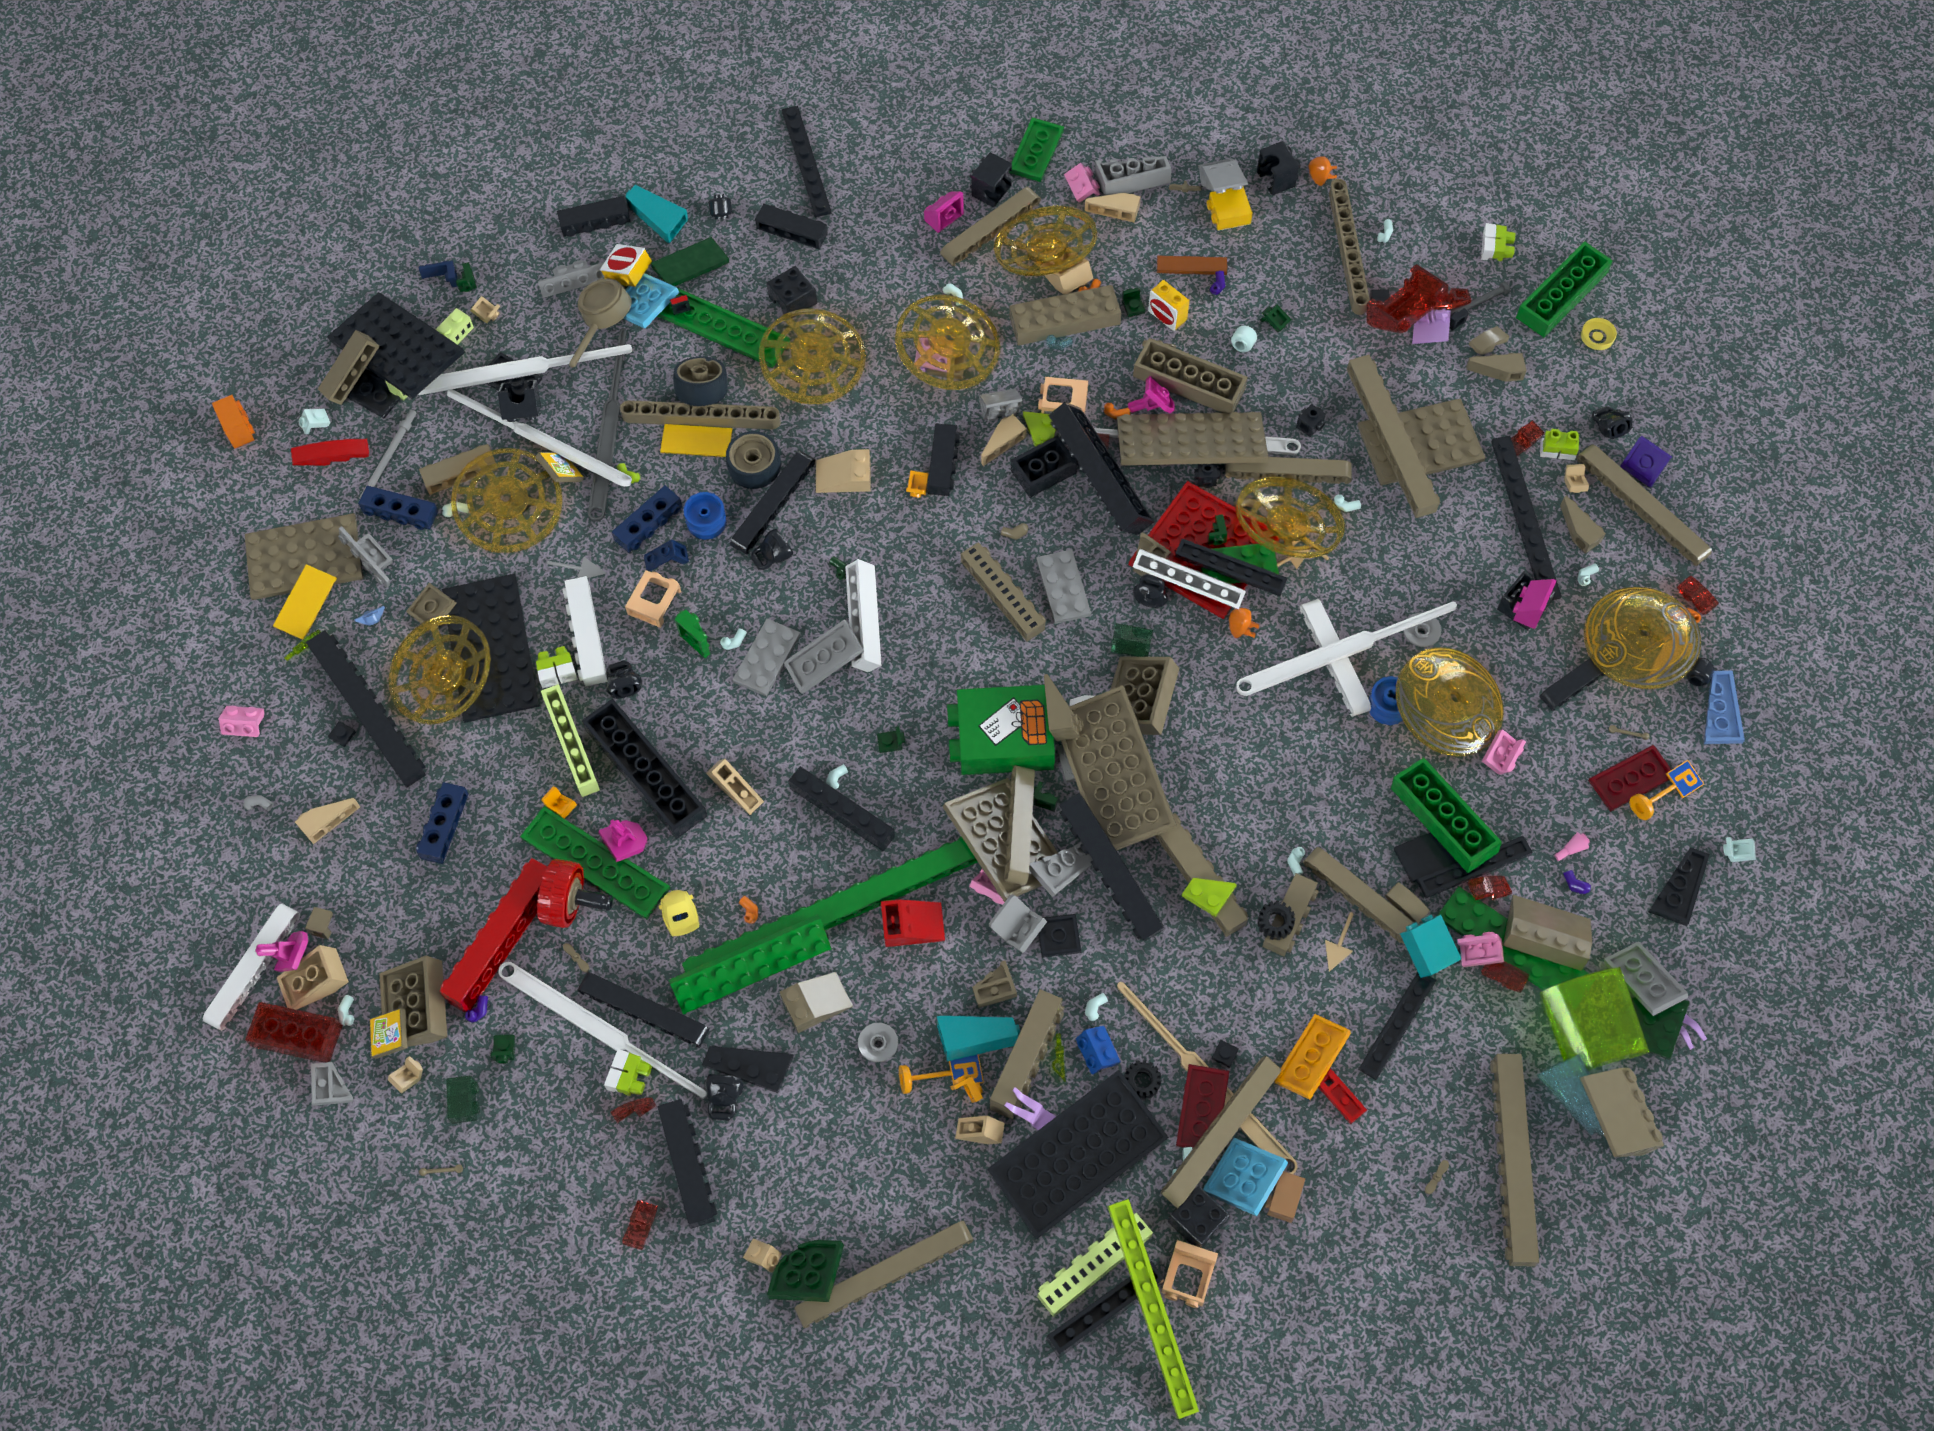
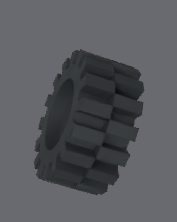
M1271 901L1268 905L1265 904L1263 906L1257 923L1258 927L1260 926L1259 931L1261 933L1264 932L1263 936H1270L1271 940L1274 938L1280 940L1281 937L1284 939L1287 935H1290L1295 923L1294 911L1291 912L1292 908L1290 906L1286 907L1284 902L1279 904V901H1276L1274 904ZM1273 914H1279L1283 917L1284 924L1280 927H1274L1269 923V917Z
M1138 1060L1135 1064H1130L1124 1075L1142 1100L1150 1099L1153 1095H1156L1161 1085V1073L1158 1072V1067H1154L1152 1062L1146 1063L1147 1060H1143V1062ZM1137 1074H1147L1150 1077V1084L1147 1087L1137 1086L1134 1081Z

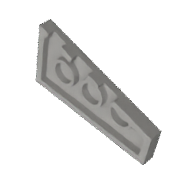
M1082 842L1069 849L1059 851L1057 854L1047 856L1040 861L1030 863L1029 871L1052 897L1092 866L1090 863L1093 860L1090 854L1086 855L1080 847L1083 844Z

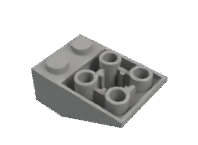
M1230 158L1198 165L1201 185L1211 191L1223 193L1228 188L1238 190L1242 189L1243 185H1248L1235 159Z
M1009 389L980 395L979 402L983 419L995 421L999 416L1009 417L1012 414L1016 416L1022 404V398L1017 390Z

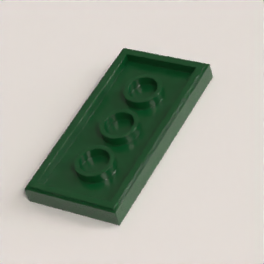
M709 237L651 262V267L662 281L677 286L728 264L729 258L715 240Z

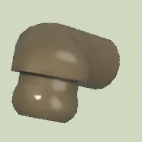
M1244 497L1235 500L1233 504H1235V508L1243 511V507L1258 510L1260 501Z
M1021 523L1013 529L1003 526L1001 535L1017 540L1027 534L1028 525Z

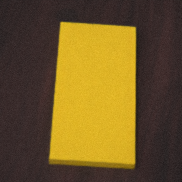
M665 424L660 453L726 457V450L731 442L733 429Z
M306 564L273 627L304 640L337 578Z

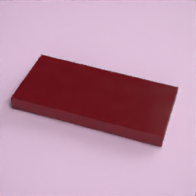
M1652 745L1589 778L1588 781L1609 811L1612 812L1629 803L1632 796L1636 794L1644 795L1670 781L1666 773L1672 769L1657 748Z
M1192 1064L1188 1065L1176 1141L1177 1147H1192L1193 1149L1224 1108L1230 1071Z

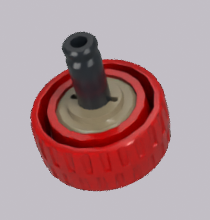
M554 859L547 866L541 881L537 901V916L543 924L567 928L574 921L579 905L609 911L613 905L612 895L606 896L602 893L583 890V867L576 862Z

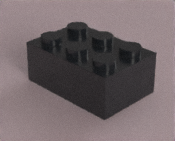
M1058 435L1011 459V472L1029 498L1076 474L1077 461L1071 456Z

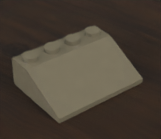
M1171 657L1119 658L1111 690L1122 685L1125 687L1143 735L1162 734L1180 669Z
M1513 894L1503 946L1582 971L1590 959L1592 947L1591 919Z
M423 956L379 973L382 1014L399 1008H403L406 1011L407 1047L433 1043L447 1038L445 998L440 992L444 981L442 960Z
M1618 1068L1580 1078L1614 1157L1642 1156L1664 1146L1662 1134L1655 1126L1654 1116L1647 1108L1645 1096L1636 1083V1075L1630 1068Z

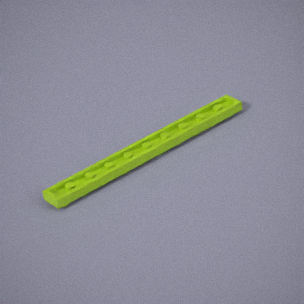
M1125 1199L1108 1205L1113 1226L1178 1419L1197 1413L1199 1409L1130 1201Z

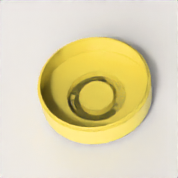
M1603 318L1588 320L1581 331L1582 341L1594 350H1605L1611 347L1617 335L1614 325ZM1595 329L1602 330L1606 334V341L1594 343L1590 340L1589 333ZM1594 332L1592 338L1595 341H1601L1603 334L1601 332Z

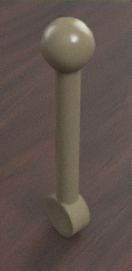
M1614 725L1609 727V732L1628 734L1642 737L1644 740H1648L1650 737L1648 733L1642 734L1618 729Z
M458 1164L451 1168H421L419 1174L425 1176L429 1173L454 1171L461 1173L463 1167Z

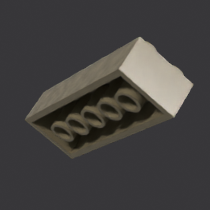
M1113 285L1009 306V317L1018 346L1121 324V310Z
M1151 338L1147 340L1135 362L1133 377L1146 382V379L1151 376L1161 387L1166 388L1172 393L1219 412L1229 414L1235 411L1246 389L1248 379L1247 376Z
M1041 989L1039 990L990 1098V1110L1013 1120L1015 1114L1004 1106L1005 1103L1008 1102L1022 1109L1023 1104L1016 1097L1013 1089L1015 1087L1022 1094L1028 1096L1031 1089V1078H1036L1040 1068L1038 1067L1040 1064L1039 1060H1044L1047 1054V1042H1052L1056 1033V1023L1060 1024L1063 1018L1064 1006H1062V998Z

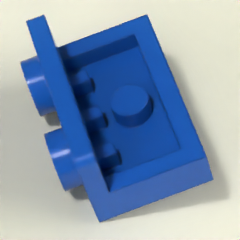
M1105 1026L1086 1029L1076 1038L1078 1047L1092 1075L1101 1069L1116 1066L1121 1062Z

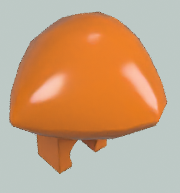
M1325 156L1316 157L1309 162V173L1317 185L1322 186L1327 179L1337 178V175L1330 174V171L1337 169V166H1331L1330 161Z
M1247 608L1234 609L1229 616V628L1233 637L1239 638L1245 634L1255 638L1256 633L1251 632L1250 628L1255 627L1258 629L1259 624L1251 621V611Z

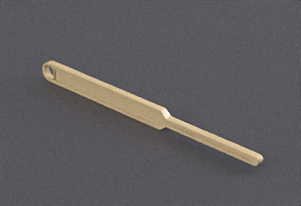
M1124 982L1118 983V990L1181 1057V1065L1186 1071H1188L1189 1064L1208 1067L1196 1052L1187 1051ZM1228 1087L1225 1105L1234 1094ZM1250 1113L1240 1126L1241 1131L1256 1147L1290 1160L1294 1164V1170L1290 1174H1294L1297 1170L1296 1160L1259 1120Z

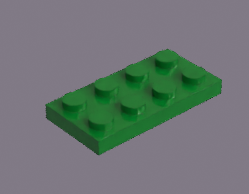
M1032 117L1013 158L1012 171H1009V173L1041 182L1064 132V126Z
M1273 542L1212 549L1279 574ZM1201 567V571L1205 575L1228 584L1241 583Z

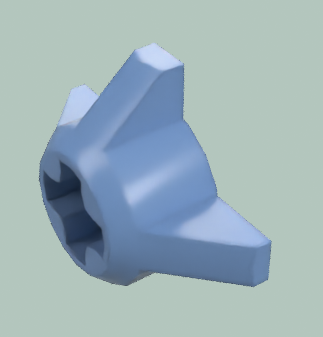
M381 606L377 609L366 611L362 616L354 619V621L367 626L373 625L380 621L385 607Z

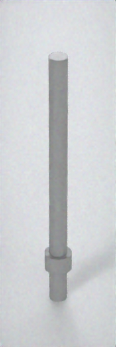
M410 410L405 420L401 421L398 426V432L367 483L368 486H375L404 434L410 430L411 422L417 414L414 410Z

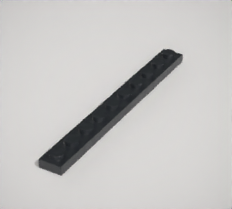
M1511 437L1493 438L1491 441L1534 578L1535 580H1556ZM1556 581L1553 588L1555 594L1552 600L1561 599L1562 597Z

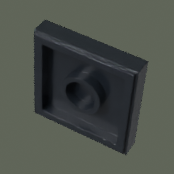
M1076 914L1044 917L1047 923L1038 933L1042 958L1081 953Z

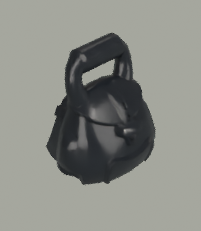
M1605 406L1592 413V418L1598 424L1599 431L1606 438L1616 439L1622 437L1633 428V419L1628 411L1615 410L1612 407Z
M773 529L765 535L760 546L753 550L750 559L758 570H766L775 562L779 563L792 557L793 551L778 529ZM761 552L767 560L765 565L759 559L757 553Z
M1145 574L1141 576L1140 583L1134 586V598L1138 603L1146 607L1156 609L1157 607L1164 606L1168 601L1167 588L1159 577Z
M623 660L608 666L606 671L608 676L606 691L612 698L621 699L640 691L642 679L639 674L633 671L632 665L629 662Z
M709 1074L704 1082V1089L709 1097L708 1114L712 1119L729 1121L736 1113V1100L743 1092L744 1084L742 1079L737 1076ZM715 1105L729 1106L730 1112L713 1111Z

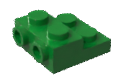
M686 609L680 611L675 618L679 636L702 657L706 658L710 655V645L706 639L707 635L702 631L699 624L700 619L696 614H690Z

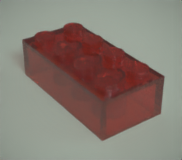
M259 1002L245 1041L253 1048L326 1063L331 1061L343 1025L333 1017Z

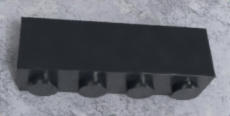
M624 196L557 211L563 237H572L578 233H589L596 229H607L613 225H624L627 222H631Z
M764 203L755 218L756 229L819 250L828 234L827 224L822 221H816Z
M935 423L927 491L930 495L950 496V490H954L955 480L952 479V474H956V463H954V459H958L956 443H960V432H957V425Z

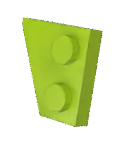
M1023 411V419L1026 422L1035 447L1055 437V429L1051 425L1052 420L1048 416L1049 414Z
M1192 878L1182 893V897L1216 917L1235 890L1237 884Z

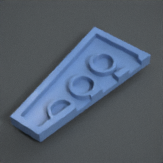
M1714 671L1710 680L1704 744L1743 743L1745 739L1733 671Z

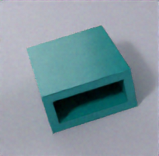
M1432 914L1421 918V923L1417 924V922L1409 924L1406 926L1407 930L1400 933L1420 978L1431 976L1462 959L1441 915L1435 917Z

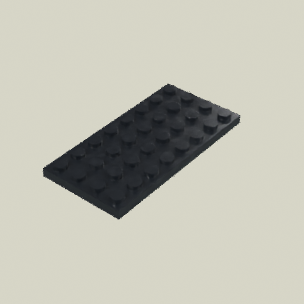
M380 292L374 295L327 336L330 342L343 350L355 330L368 335L380 347L370 360L367 368L411 399L416 397L465 353L458 344Z
M516 574L442 589L444 594L456 602V605L448 613L446 619L464 723L539 707Z
M1117 1070L986 1170L1035 1239H1038L1169 1137L1121 1071Z

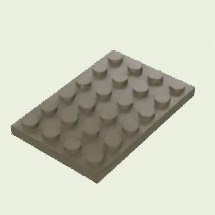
M1461 398L1397 413L1404 422L1406 433L1411 437L1413 448L1418 452L1420 463L1425 466L1426 475L1485 461V455ZM1371 421L1358 422V429L1380 485L1398 482Z
M355 513L245 534L250 598L256 600L291 593L306 564L336 577L334 585L363 579L361 559L354 557L350 551L351 548L347 544L344 545L338 537V528L342 526L355 542L359 540Z
M1009 778L945 802L943 805V809L1004 902L1012 894L1017 897L1042 886L1030 871L1025 886L1005 882L1011 786ZM1033 814L1030 863L1058 853Z

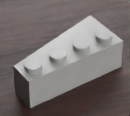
M1166 156L1144 157L1143 160L1127 158V161L1117 162V159H1111L1110 162L1103 163L1101 160H1095V175L1104 196L1132 193L1171 183V166Z

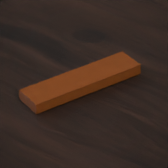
M1157 255V273L1215 275L1217 271H1224V275H1227V257Z

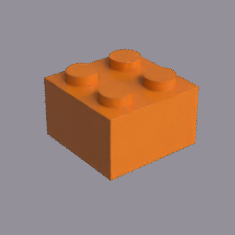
M230 395L212 403L221 426L234 449L254 441L252 434L255 431L239 400L236 401L233 395Z

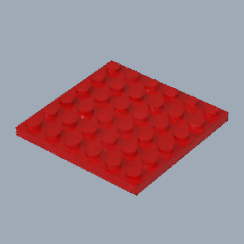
M1187 481L1148 536L1171 551L1168 560L1202 573L1200 566L1175 557L1181 539L1209 549L1273 542L1275 547L1281 539L1282 533ZM1223 514L1228 533L1227 541L1217 546L1208 545V534L1213 533L1212 523H1215V516ZM1137 551L1129 560L1128 565L1131 567L1134 565ZM1162 579L1166 587L1222 619H1225L1232 609L1230 605ZM1242 582L1231 584L1243 590L1248 586V584Z

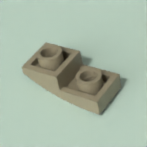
M1496 326L1475 337L1469 342V346L1476 353L1482 355L1492 352L1496 345L1506 343L1510 336Z
M1399 882L1385 895L1396 909L1402 910L1411 921L1417 922V924L1430 911L1415 894Z

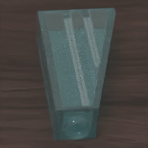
M1579 1054L1546 1068L1537 1074L1542 1083L1590 1135L1595 1133L1604 1134L1580 1080L1581 1077L1590 1075Z

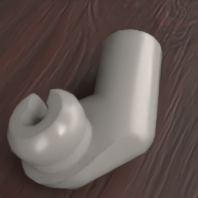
M262 795L248 796L244 799L243 807L247 810H252L254 805H259L270 811L274 803Z

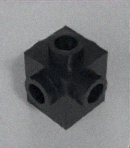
M1311 404L1307 409L1304 408L1300 412L1296 428L1311 437L1317 430L1320 431L1324 427L1326 413L1321 408Z
M1197 464V469H1194V480H1198V487L1210 488L1217 486V479H1220V468H1217V464Z

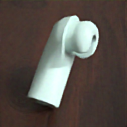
M1597 564L1580 569L1577 581L1581 586L1589 585L1591 582L1590 575L1599 572Z
M349 995L344 996L337 1009L339 1022L344 1026L345 1024L351 1026L354 1022V1016L349 1015L348 1012L354 999Z

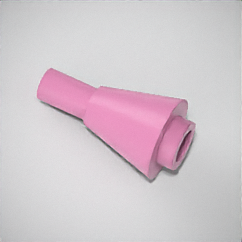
M1577 832L1564 846V849L1554 856L1560 861L1568 855L1589 849L1588 844L1590 841L1584 833L1580 834Z

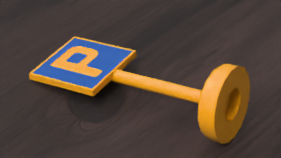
M1688 760L1666 773L1672 785L1650 799L1642 794H1636L1630 798V807L1638 818L1642 820L1650 819L1654 814L1652 803L1676 788L1680 796L1684 798L1704 785Z
M979 1055L949 1061V1071L911 1076L909 1067L907 1065H900L899 1080L902 1093L908 1094L911 1092L912 1081L950 1075L952 1076V1081L965 1075V1077L972 1076L975 1083H984Z

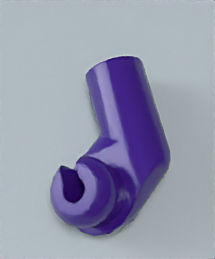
M1224 271L1215 272L1216 281L1210 287V292L1214 295L1219 294L1225 288Z
M1573 870L1563 873L1571 891L1579 894H1586L1591 891V885L1577 880Z
M478 996L477 1007L465 1013L467 1021L471 1023L477 1022L486 1015L488 996Z

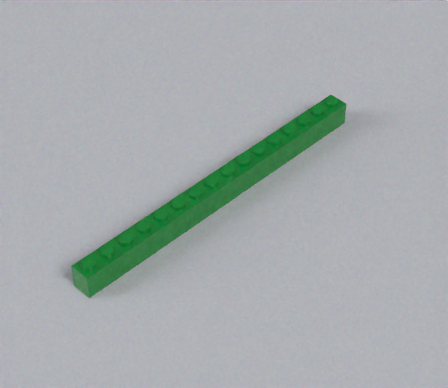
M961 836L957 841L953 843L947 842L935 851L929 850L917 859L911 858L899 867L893 866L881 875L875 874L863 883L857 882L845 891H837L827 899H819L807 908L805 906L801 907L789 916L783 915L771 924L765 923L753 932H744L735 940H726L717 948H708L699 956H690L682 963L684 971L688 972L817 914L826 931L881 906V901L895 900L978 863V861Z

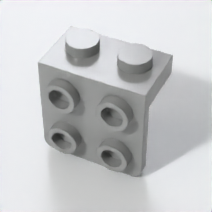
M1012 894L990 921L989 927L1007 944L1024 953L1047 921L1031 911L1020 899Z

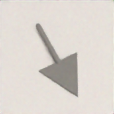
M585 557L581 567L552 561L546 562L548 565L580 570L577 578L585 576L590 578L607 574Z

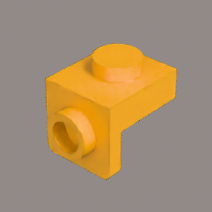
M910 470L906 492L910 493L911 497L921 498V495H926L929 473Z
M554 786L541 799L548 809L564 819L577 806L574 800L562 795Z
M962 1075L953 1080L955 1084L950 1086L951 1089L956 1090L963 1086L972 1103L983 1099L981 1095L983 1090L978 1082L975 1083L972 1076L965 1077V1075Z

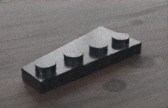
M1690 847L1648 912L1688 926L1710 854Z
M710 1046L702 1066L729 1076L740 1077L742 1081L779 1093L794 1055Z

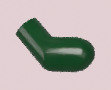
M833 556L829 564L836 568V577L839 580H845L847 564Z

